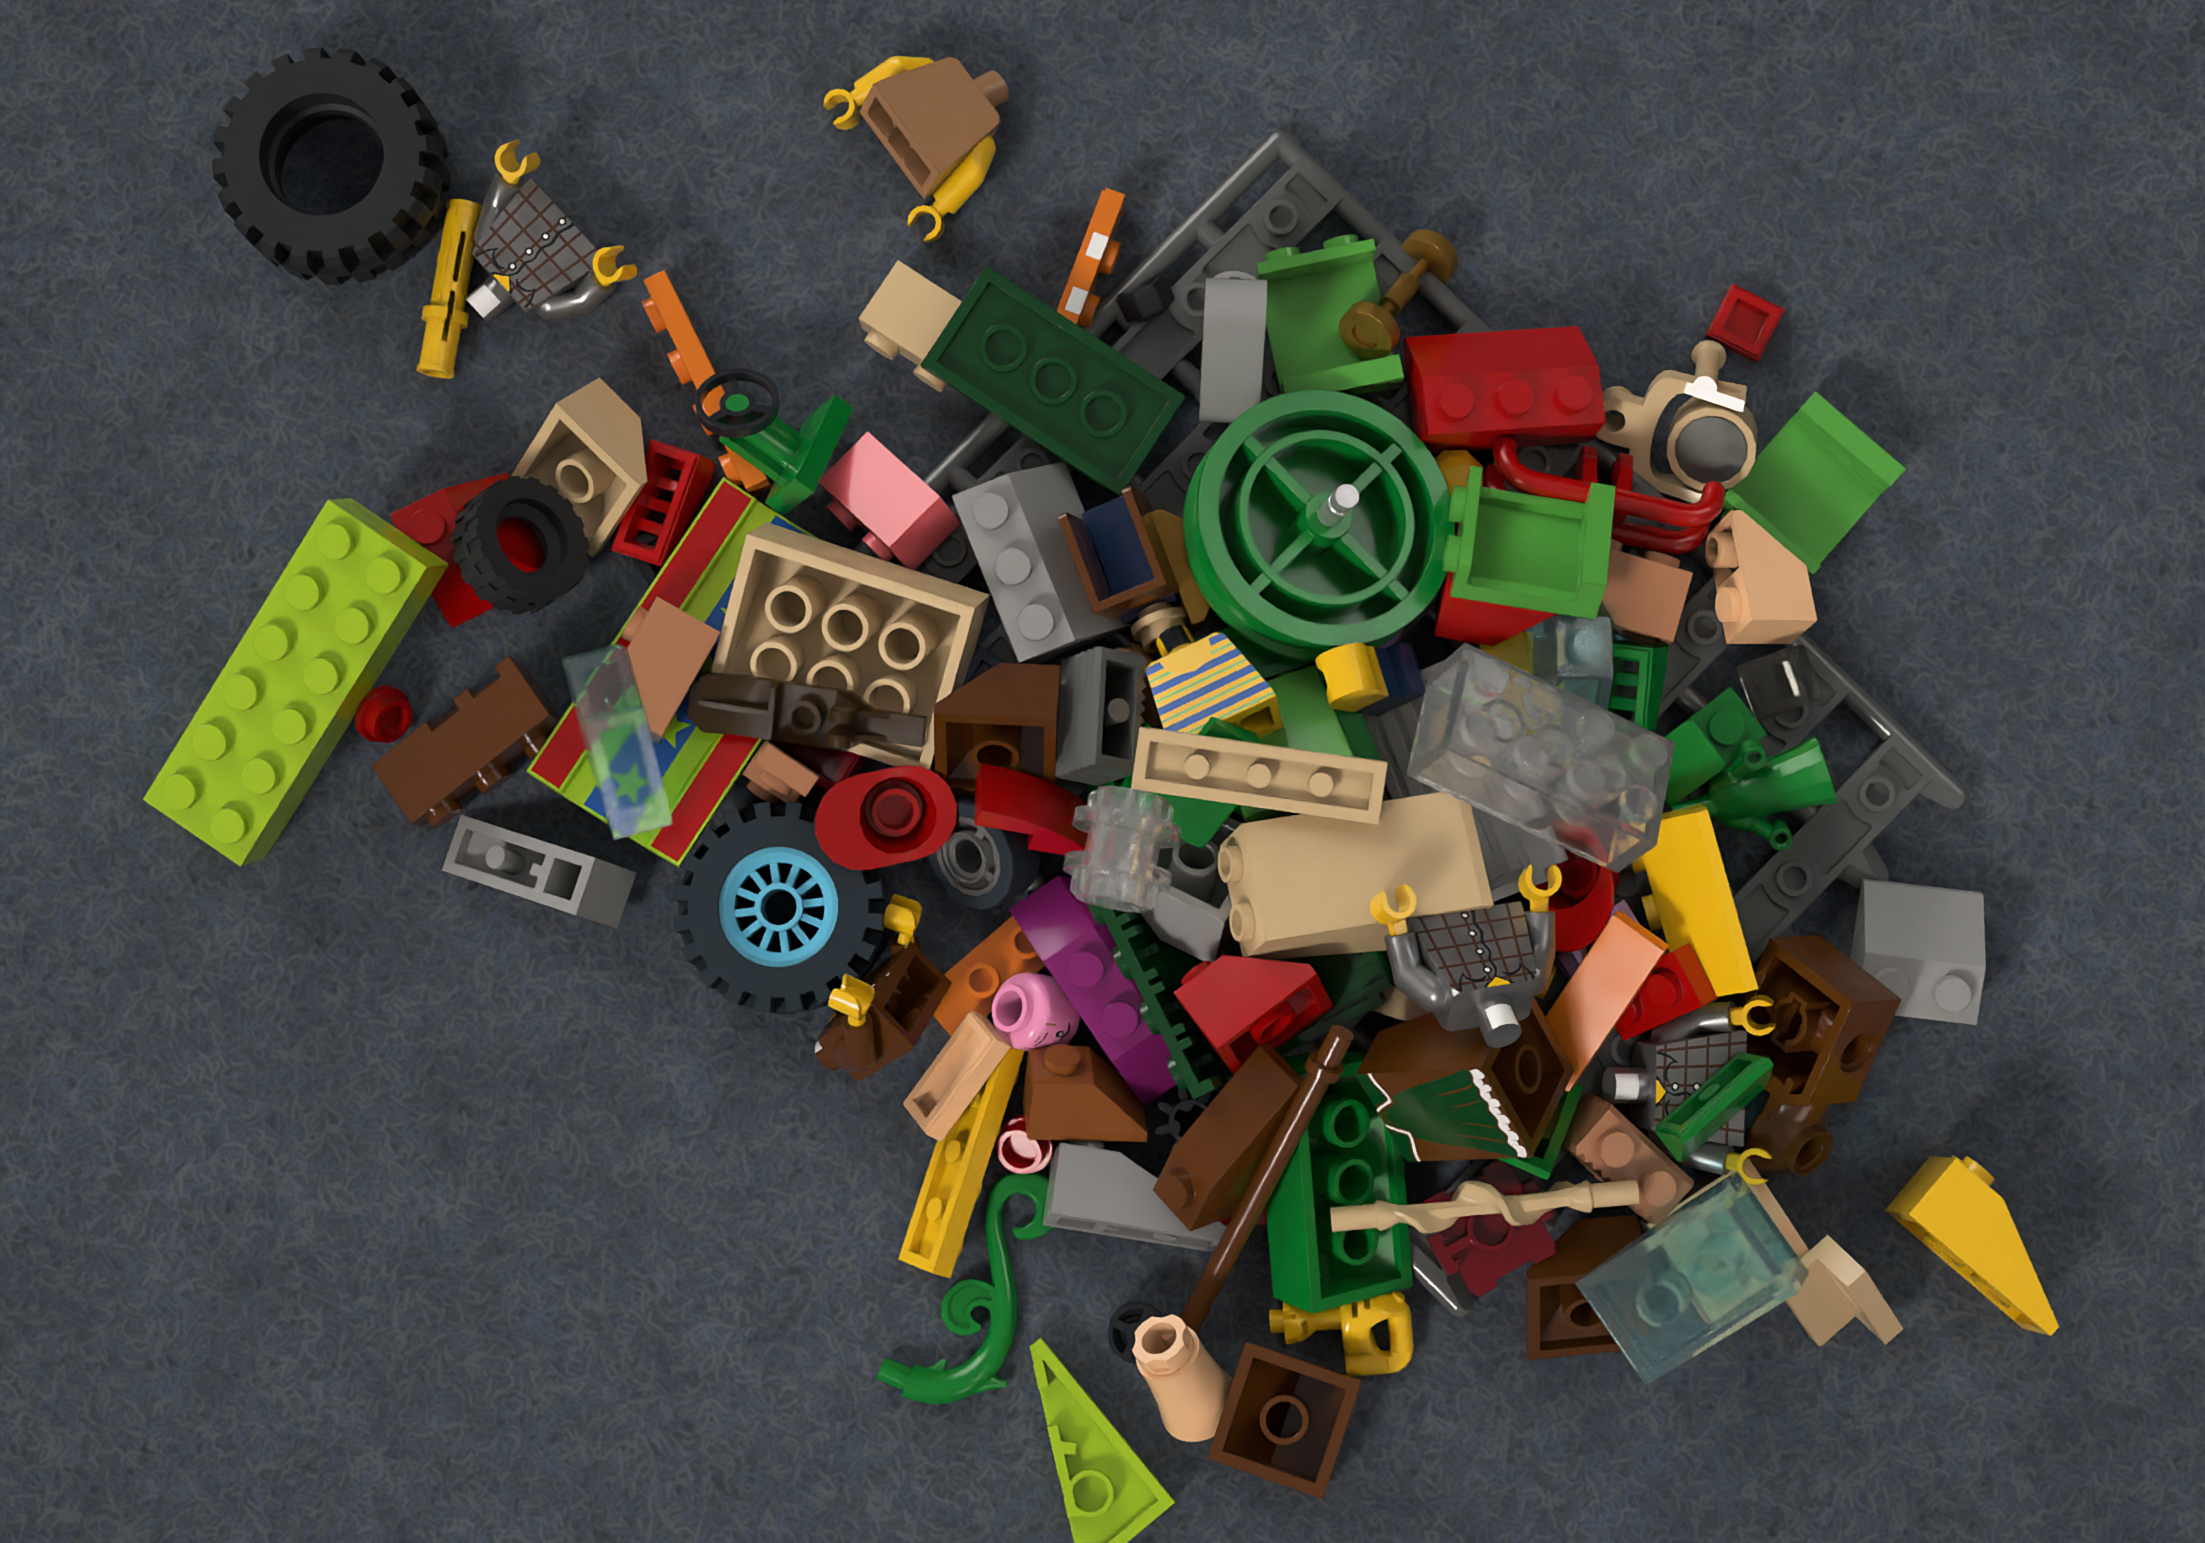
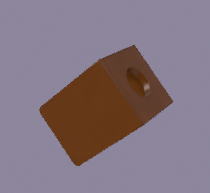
M1132 486L1123 488L1122 493L1155 579L1114 596L1110 593L1084 521L1067 512L1058 515L1094 614L1110 620L1177 594L1180 590L1150 514L1153 511L1145 493Z

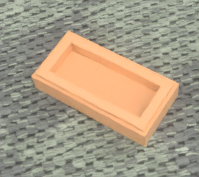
M974 1010L967 1014L903 1103L926 1135L942 1142L1011 1046L1000 1036L987 1017Z

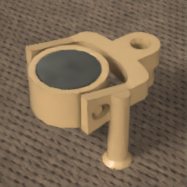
M1714 340L1702 341L1694 347L1691 358L1696 364L1695 375L1674 370H1664L1649 385L1644 398L1633 395L1622 386H1612L1604 390L1602 395L1606 423L1596 434L1602 441L1629 448V455H1632V458H1634L1633 471L1643 477L1659 492L1691 503L1700 501L1703 486L1710 481L1720 482L1725 489L1734 487L1747 477L1755 462L1758 429L1753 414L1745 406L1747 386L1718 380L1719 369L1726 362V352L1724 347ZM1686 393L1695 396L1678 408L1670 422L1667 458L1675 474L1660 472L1654 467L1651 457V443L1659 417L1668 402L1677 394ZM1617 410L1622 414L1612 415L1608 411Z

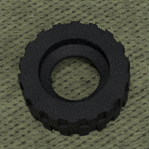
M510 476L505 481L500 479L463 506L465 509L457 514L454 521L456 527L451 534V543H454L455 549L453 557L455 564H458L462 571L460 575L465 583H469L475 590L474 594L482 601L485 599L493 604V608L500 611L504 609L509 610L512 614L522 615L527 611H530L531 614L538 612L572 591L571 589L578 585L584 577L582 572L588 567L589 562L587 557L589 541L588 537H585L583 530L585 526L581 517L576 515L571 502L557 493L559 490L550 484L546 486L540 483V479L533 477L523 479L520 476ZM518 519L536 535L544 553L543 564L538 570L523 572L506 557L497 537L498 527L504 520Z

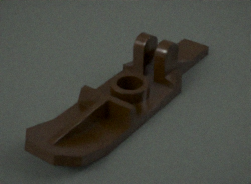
M706 672L691 684L689 692L688 717L705 733L741 735L769 741H781L846 751L865 741L888 742L915 747H923L925 743L927 716L874 709L852 690L742 674ZM799 707H808L813 711L815 715L814 725L808 726L800 722L797 716Z

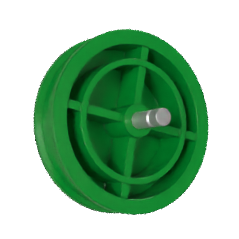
M1302 390L1274 396L1256 404L1234 420L1221 434L1217 442L1210 448L1197 466L1190 481L1183 509L1182 530L1184 548L1193 577L1209 605L1228 626L1249 642L1266 651L1295 660L1315 662V659L1320 654L1345 644L1364 643L1366 646L1380 647L1417 617L1432 601L1447 574V571H1442L1443 558L1448 535H1455V522L1448 521L1451 497L1436 460L1425 444L1401 420L1385 409L1353 395L1327 390Z

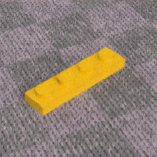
M1013 1047L1008 1050L942 1142L937 1140L904 1239L899 1260L932 1274L951 1279L956 1260L963 1248V1239L975 1202L981 1193L983 1177L994 1144L1000 1135L1001 1122L1013 1086L1019 1076V1067L1025 1052L1024 1050H1018Z

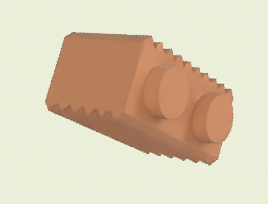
M1591 1091L1585 1094L1577 1103L1561 1147L1570 1152L1571 1156L1576 1158L1580 1164L1586 1167V1170L1594 1174L1595 1178L1602 1183L1637 1180L1639 1204L1628 1205V1208L1651 1224H1661L1691 1190L1694 1180L1612 1104L1596 1096Z

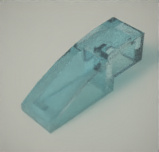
M615 644L561 658L583 742L613 839L616 840L672 825L673 822L645 711L640 706L626 647L621 644Z

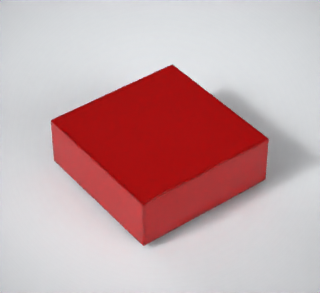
M1732 283L1704 338L1714 340L1724 348L1757 364L1785 309Z

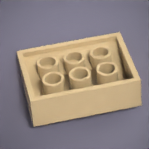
M766 522L746 535L711 672L742 674L852 690L874 709L927 716L923 747L865 741L846 751L895 767L922 766L932 771L935 763L934 705L962 687L976 649L991 595ZM799 707L797 716L800 722L808 726L814 725L815 715L813 711L808 707Z

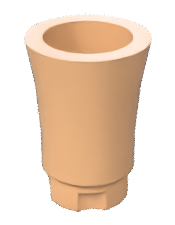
M1173 1314L1162 1318L1150 1317L1134 1332L1136 1342L1132 1352L1136 1357L1137 1367L1148 1383L1158 1404L1166 1430L1173 1437L1186 1442H1198L1214 1437L1233 1378L1215 1362L1202 1345L1196 1333L1187 1327L1181 1318Z

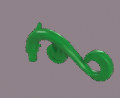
M1012 1172L1006 1174L995 1183L989 1194L985 1210V1233L992 1285L974 1278L960 1280L947 1290L941 1302V1318L948 1330L960 1336L972 1335L981 1330V1324L976 1322L971 1315L974 1308L983 1306L989 1310L990 1325L988 1333L975 1354L963 1364L950 1369H946L948 1361L945 1358L940 1359L929 1367L915 1363L914 1367L911 1368L885 1357L876 1377L877 1380L903 1390L901 1397L930 1405L950 1404L981 1392L1002 1389L1008 1385L1007 1380L995 1374L1003 1366L1013 1345L1018 1322V1293L1003 1231L1001 1213L1004 1203L1010 1196L1016 1193L1024 1194L1033 1200L1036 1213L1032 1221L1026 1225L1013 1227L1012 1232L1014 1236L1020 1240H1032L1054 1229V1227L1043 1225L1049 1182L1048 1177L1039 1172L1027 1174Z

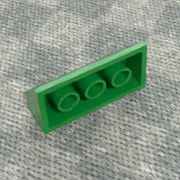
M1368 1051L1346 1052L1341 1061L1344 1071L1339 1081L1329 1084L1266 1204L1273 1297L1310 1313L1413 1287L1408 1224L1397 1223L1383 1231L1371 1228L1332 1232L1331 1207L1374 1204L1376 1200L1396 1205H1407L1403 1154L1356 1076V1072ZM1311 1052L1283 1057L1304 1080L1307 1074L1305 1063Z

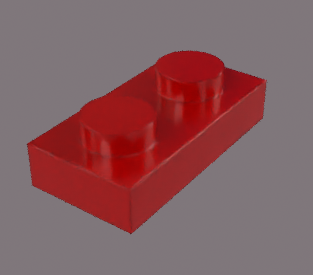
M1690 943L1663 955L1615 1026L1622 1041L1698 1009L1718 998Z

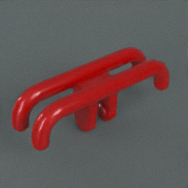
M1502 436L1493 445L1494 464H1489L1483 469V487L1508 491L1504 483L1506 481L1514 489L1527 494L1585 503L1591 482L1598 483V450L1595 447L1582 446L1575 466V477L1571 479L1534 471L1525 467L1518 460L1516 442L1509 436ZM1618 453L1610 471V485L1616 486L1611 539L1623 545L1665 554H1685L1696 550L1707 539L1711 521L1722 511L1726 497L1725 487L1718 481L1706 483L1702 489L1701 499L1696 503H1683L1632 492L1634 458H1632V455ZM1629 515L1685 528L1680 531H1671L1624 520Z

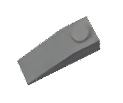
M464 815L460 816L442 871L618 929L637 873L606 861Z
M1069 1140V1144L1060 1143L1051 1159L1043 1218L1044 1226L1214 1252L1226 1226L1218 1221L1189 1231L1153 1191L1158 1178L1125 1155L1116 1151L1104 1150L1105 1144L1101 1141Z

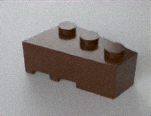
M507 656L495 666L501 675L477 693H474L471 688L463 691L453 699L457 707L432 724L430 721L423 723L371 765L411 824L422 828L430 823L433 829H436L451 821L463 810L459 801L476 789H479L482 795L501 786L512 776L508 767L525 755H528L531 761H533L561 720V716L529 670L510 656Z

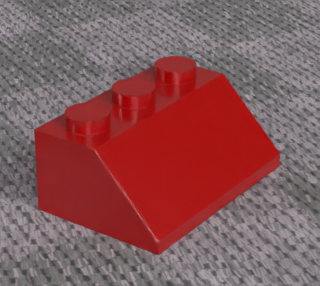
M1579 326L1404 337L1403 339L1413 432L1425 444L1430 453H1441L1443 450L1493 449L1495 441L1502 436L1511 437L1516 442L1517 448L1590 443L1606 423L1599 364Z

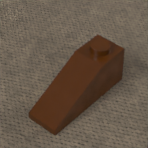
M1269 1043L1259 1045L1177 1142L1153 1188L1157 1196L1189 1231L1233 1216L1303 1082V1079Z

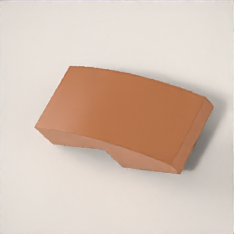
M768 741L760 744L742 772L744 776L750 779L746 787L765 802H771L773 805H776L779 800L785 803H795L801 794L806 797L819 778L817 773Z

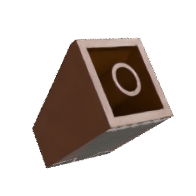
M1533 998L1529 1016L1519 1021L1522 1030L1520 1037L1515 1042L1504 1047L1494 1048L1488 1046L1480 1027L1453 1032L1443 1029L1433 1012L1378 1031L1356 1072V1076L1407 1162L1533 1157L1574 1072L1570 1061L1535 998Z

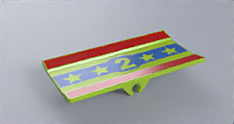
M725 477L721 479L527 769L528 774L678 868L681 867L687 853H690L764 739L702 732L688 717L690 689L659 744L648 739L625 661V654L631 642L621 636L638 606L649 611L656 597L721 632L747 533L767 522L817 538L760 503L756 498ZM720 635L694 682L706 672H711Z

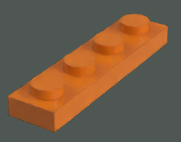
M663 270L643 280L651 297L641 301L656 333L667 329L677 348L668 352L667 356L681 384L684 385L693 381L698 390L700 385L710 376L716 374L668 275ZM722 385L709 392L703 401L702 408L708 416L720 410V399L726 394ZM694 404V405H692V406H693V409H694V411H695V413H696V407H695V404ZM702 425L708 437L714 434ZM725 446L728 453L719 456L718 459L730 482L738 487L744 484L747 492L753 497L772 488L767 475Z

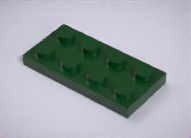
M987 265L920 364L922 369L1117 497L1123 494L1122 489L1129 485L1186 397Z

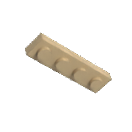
M1140 726L1131 789L1379 825L1388 763L1381 760Z

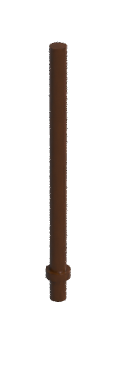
M1331 1026L1319 1051H1312L1305 1063L1307 1074L1179 1317L1196 1335H1198L1329 1084L1337 1083L1344 1071L1341 1061L1353 1041L1354 1035L1343 1026Z

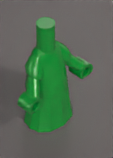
M1815 736L1798 746L1767 758L1761 742L1756 739H1748L1741 745L1740 755L1730 767L1724 768L1712 777L1705 795L1671 805L1674 811L1703 803L1708 809L1710 818L1715 817L1721 824L1734 830L1746 831L1748 829L1770 842L1774 849L1782 851L1788 849L1793 842L1786 822L1782 820L1769 822L1762 816L1816 805L1837 803V798L1824 756ZM1753 752H1758L1755 756H1750ZM1783 833L1782 836L1776 837L1778 834Z

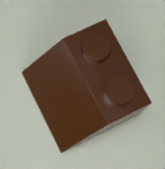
M1246 1341L1207 1459L1323 1499L1362 1379L1306 1359Z

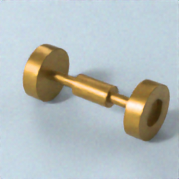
M1427 229L1412 232L1400 247L1418 261L1409 273H1402L1398 276L1379 300V305L1367 301L1357 302L1341 318L1339 323L1341 338L1355 354L1367 360L1387 357L1400 339V330L1393 316H1397L1419 289L1418 280L1428 269L1440 281L1446 284L1457 270V253L1452 244L1439 233Z

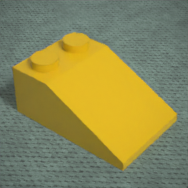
M1954 1155L1950 1158L1930 1156L1885 1211L2022 1329L2052 1336L2059 1328V1325L2004 1199L1990 1188L1991 1184L1995 1181L1994 1177L1980 1164L1967 1156L1963 1160Z

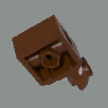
M1820 935L1770 938L1754 974L1758 989L1748 991L1741 1004V1007H1744L1749 999L1757 995L1770 997L1774 1001L1772 1006L1752 1007L1750 1009V1016L1757 1024L1777 1023L1769 1034L1763 1036L1747 1032L1746 1053L1769 1057L1774 1064L1769 1083L1765 1088L1770 1093V1097L1766 1106L1756 1117L1744 1147L1745 1151L1751 1148H1762L1771 1154L1773 1159L1763 1158L1759 1155H1751L1749 1157L1756 1170L1772 1174L1793 1172L1796 1176L1803 1177L1819 1169L1826 1161L1833 1147V1136L1827 1131L1826 1114L1831 1104L1856 1101L1901 1002V998ZM1743 1025L1737 1026V1029L1746 1031Z

